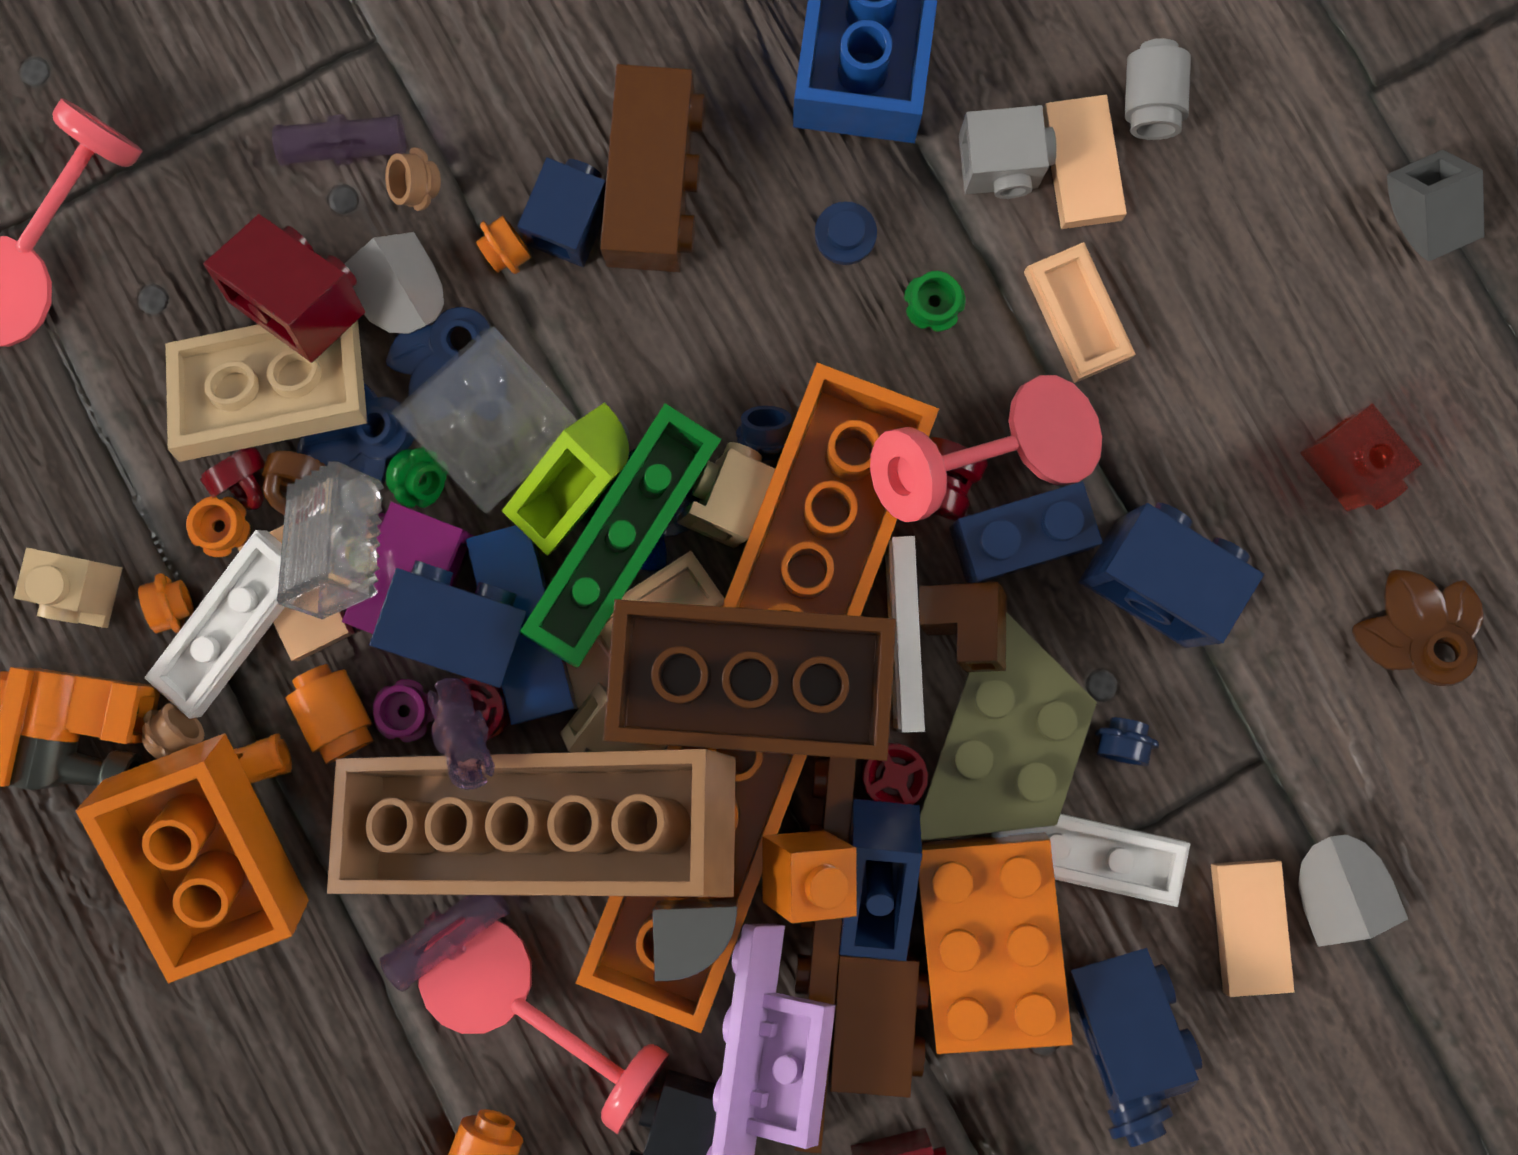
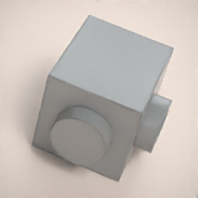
M1043 106L966 112L959 133L965 195L994 192L997 198L1012 199L1031 193L1033 188H1038L1049 166H1053L1056 161L1055 131L1053 127H1045Z

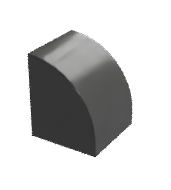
M1440 150L1387 174L1388 193L1396 221L1410 245L1428 262L1485 237L1482 169L1445 150Z
M738 898L657 901L653 908L655 981H673L688 978L705 970L723 953L732 937L736 924Z

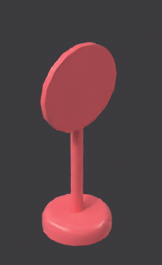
M61 98L52 114L53 120L60 129L80 144L18 241L8 236H0V347H11L29 339L45 321L52 304V281L45 262L33 248L94 153L114 164L129 167L137 161L143 152L142 149L121 133L64 98Z
M1039 375L1021 385L1011 401L1008 420L1011 436L941 455L936 444L925 433L912 427L884 432L875 441L871 452L870 472L873 486L882 505L893 517L903 522H913L931 516L940 508L947 490V471L1016 450L1022 462L1038 478L1054 485L1075 484L1092 474L1101 457L1102 433L1098 416L1089 399L1074 383L1057 375Z
M469 916L443 926L427 943L419 962L418 988L426 1009L441 1025L461 1034H485L507 1024L515 1015H518L616 1084L603 1106L601 1119L606 1127L619 1134L647 1095L650 1085L652 1086L670 1054L657 1045L648 1044L636 1054L625 1070L526 1001L532 986V960L524 940L508 924L489 916Z

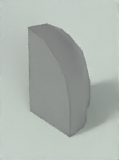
M414 232L374 237L345 263L357 280V284L353 289L365 310L364 315L371 323L389 333L410 334L433 323L440 315L444 305L442 283L432 261Z
M1349 835L1330 836L1313 845L1301 862L1298 886L1303 909L1318 947L1371 939L1408 920L1395 884L1384 863L1365 842Z

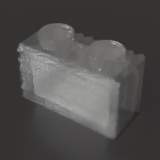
M328 462L327 466H320L319 471L311 470V475H303V479H295V484L287 485L277 594L278 605L325 619L378 593L373 584L379 581L374 574L379 569L377 559L380 557L376 551V548L380 546L376 537L382 534L377 527L378 524L382 523L378 513L383 511L380 506L383 497L379 491L384 488L379 479L342 463Z

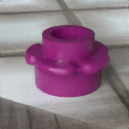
M410 679L398 680L395 686H385L377 693L373 702L374 723L378 731L388 739L398 737L403 742L418 740L426 734L428 722H432L435 718V701L430 694L423 692V686L419 682ZM402 705H407L410 708V713L406 717H402L399 714V708Z

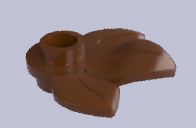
M1392 570L1387 576L1384 590L1387 615L1367 619L1355 624L1352 627V633L1356 642L1375 663L1385 669H1413L1421 679L1436 686H1453L1461 683L1472 674L1478 662V650L1473 638L1483 624L1484 612L1482 602L1477 593L1465 580L1454 582L1441 592L1434 582L1422 574L1408 570ZM1443 643L1450 646L1455 653V660L1453 662L1440 660L1434 653V645Z

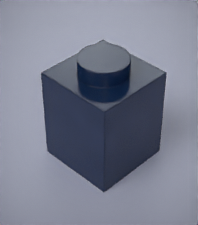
M546 157L517 225L526 244L584 268L603 223L606 181L601 179L602 174L591 165L576 159H568L566 164Z

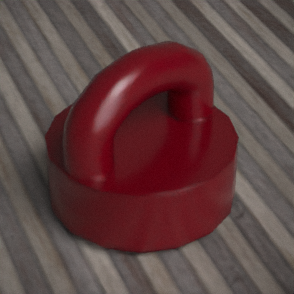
M255 446L241 449L201 474L202 478L200 481L212 498L229 490L234 498L240 501L246 509L256 510L262 506L264 496L261 486L253 475L264 469L266 462Z

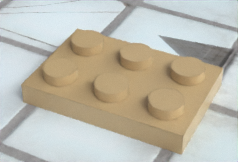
M358 320L313 363L258 324L165 343L168 450L178 462L367 423Z

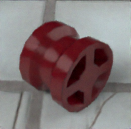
M888 743L887 761L864 759L861 765L860 778L864 790L872 800L913 805L922 797L927 787L928 771L925 761L915 750L902 744Z

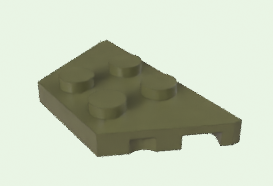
M1007 612L1006 671L968 672L920 811L922 841L1055 826L1058 823L1097 702Z

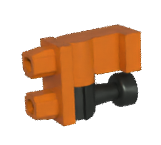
M10 667L9 671H0V786L10 785L25 790L59 787L63 784L98 786L106 778L143 765L142 756L139 753L115 750L109 753L104 760L77 753L80 734L121 744L142 743V727L145 724L143 717L148 711L157 710L160 692L154 686L148 684L58 672L42 668Z

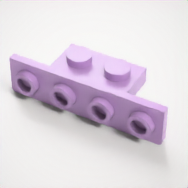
M744 924L741 937L734 947L732 967L736 976L732 1005L727 1010L723 1022V1039L726 1043L722 1075L716 1083L713 1094V1107L717 1114L713 1143L706 1155H754L757 1136L804 1149L818 1146L836 1005L776 993L784 925Z

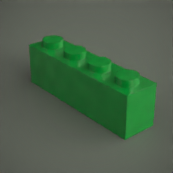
M665 403L523 625L520 634L573 667L578 668L614 612V599H622L721 439Z

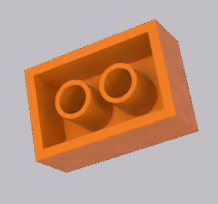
M226 733L102 780L75 810L168 984L293 936L309 899Z
M1041 832L1008 835V837H981L922 842L919 886L937 1054L1073 1045L1051 841L1047 834Z

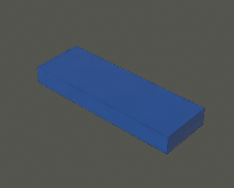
M516 525L467 538L466 542L477 586L479 582H483L517 594L513 607L527 611L521 626L522 629L547 589L537 545ZM519 632L501 684L511 725H519L578 709L566 662Z

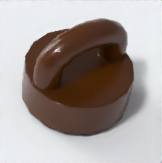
M285 450L268 454L261 479L264 481V496L272 508L285 516L294 518L308 516L314 512L319 497L325 494L330 471L324 463L308 455ZM281 491L302 496L301 502H293L284 497Z

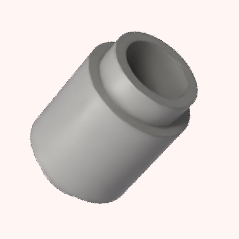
M1166 38L1148 40L1141 44L1140 49L1135 50L1127 57L1125 119L1131 123L1130 132L1137 138L1161 140L1174 137L1182 131V121L1189 116L1191 54L1187 50L1178 47V43L1174 40Z

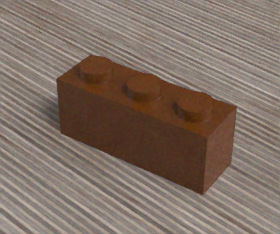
M617 64L600 246L607 267L680 273L682 253H693L695 215H687L685 210L687 192L698 193L700 154H690L692 132L703 133L705 94L695 93L692 69Z

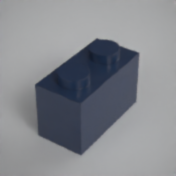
M1083 481L959 518L949 527L967 584L987 582L1088 551L1103 543Z
M415 560L411 572L396 568L369 646L500 688L527 612L513 607L517 594L483 582L478 583L475 594L450 586L453 572Z
M853 799L849 844L856 847L857 916L842 918L840 955L906 961L922 860L919 805Z
M1144 948L1071 970L1067 987L1113 1113H1120L1191 1091L1199 1080L1195 1070L1202 1069V1059L1188 1028L1179 1030L1170 1008L1171 1004L1176 1003V994L1164 965L1154 966L1148 949Z

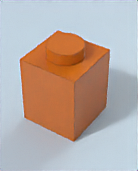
M825 830L763 835V903L790 923L857 916L856 847Z

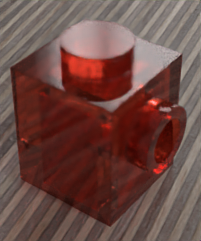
M1373 403L1345 417L1300 452L1346 511L1371 504L1375 510H1378L1389 504L1408 489V485L1403 479L1422 465Z

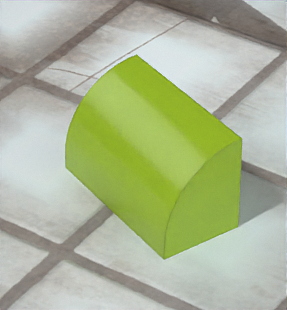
M605 402L563 430L502 509V512L547 556L559 547L627 463L629 457L627 435L621 422Z

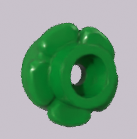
M929 271L921 277L914 278L908 284L904 294V300L908 303L906 314L911 323L920 329L931 327L935 332L945 331L953 327L957 323L958 313L964 310L966 303L962 287L952 276L942 271ZM937 297L940 300V305L938 307L930 306L929 298Z
M424 447L406 449L396 454L390 461L386 471V484L402 506L407 508H413L415 505L420 508L428 507L438 499L443 491L447 478V469L442 459L435 458L436 455L433 450Z

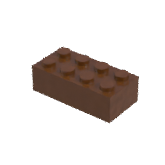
M614 599L603 741L887 761L896 619Z

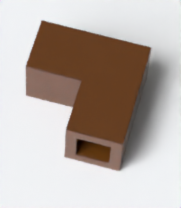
M999 582L919 586V626L928 636L957 634V663L965 672L1006 671L1007 594Z

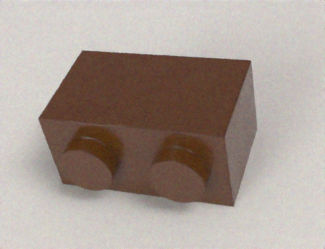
M839 948L835 993L836 1008L828 1072L830 1092L911 1098L912 1077H923L925 1065V1039L923 1036H915L916 1010L926 1011L929 1000L928 970H919V961L913 951H908L906 961L840 955Z

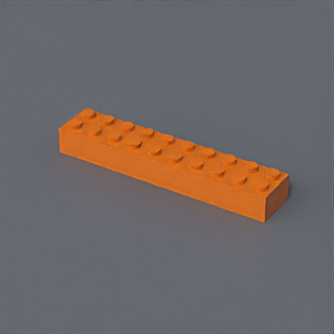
M816 363L722 607L861 616L897 518L893 517L882 505L874 489L870 472L872 449L875 441L884 432L893 429L912 427L929 437L939 408ZM668 745L666 750L708 749L736 757L734 897L609 896L575 984L702 1033L762 875V836L778 833L807 755ZM738 898L735 928L727 947L719 958L705 970L688 978L673 981H655L653 908L656 902L662 900Z

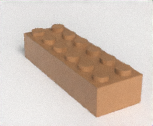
M708 749L336 759L327 894L734 897L736 757Z

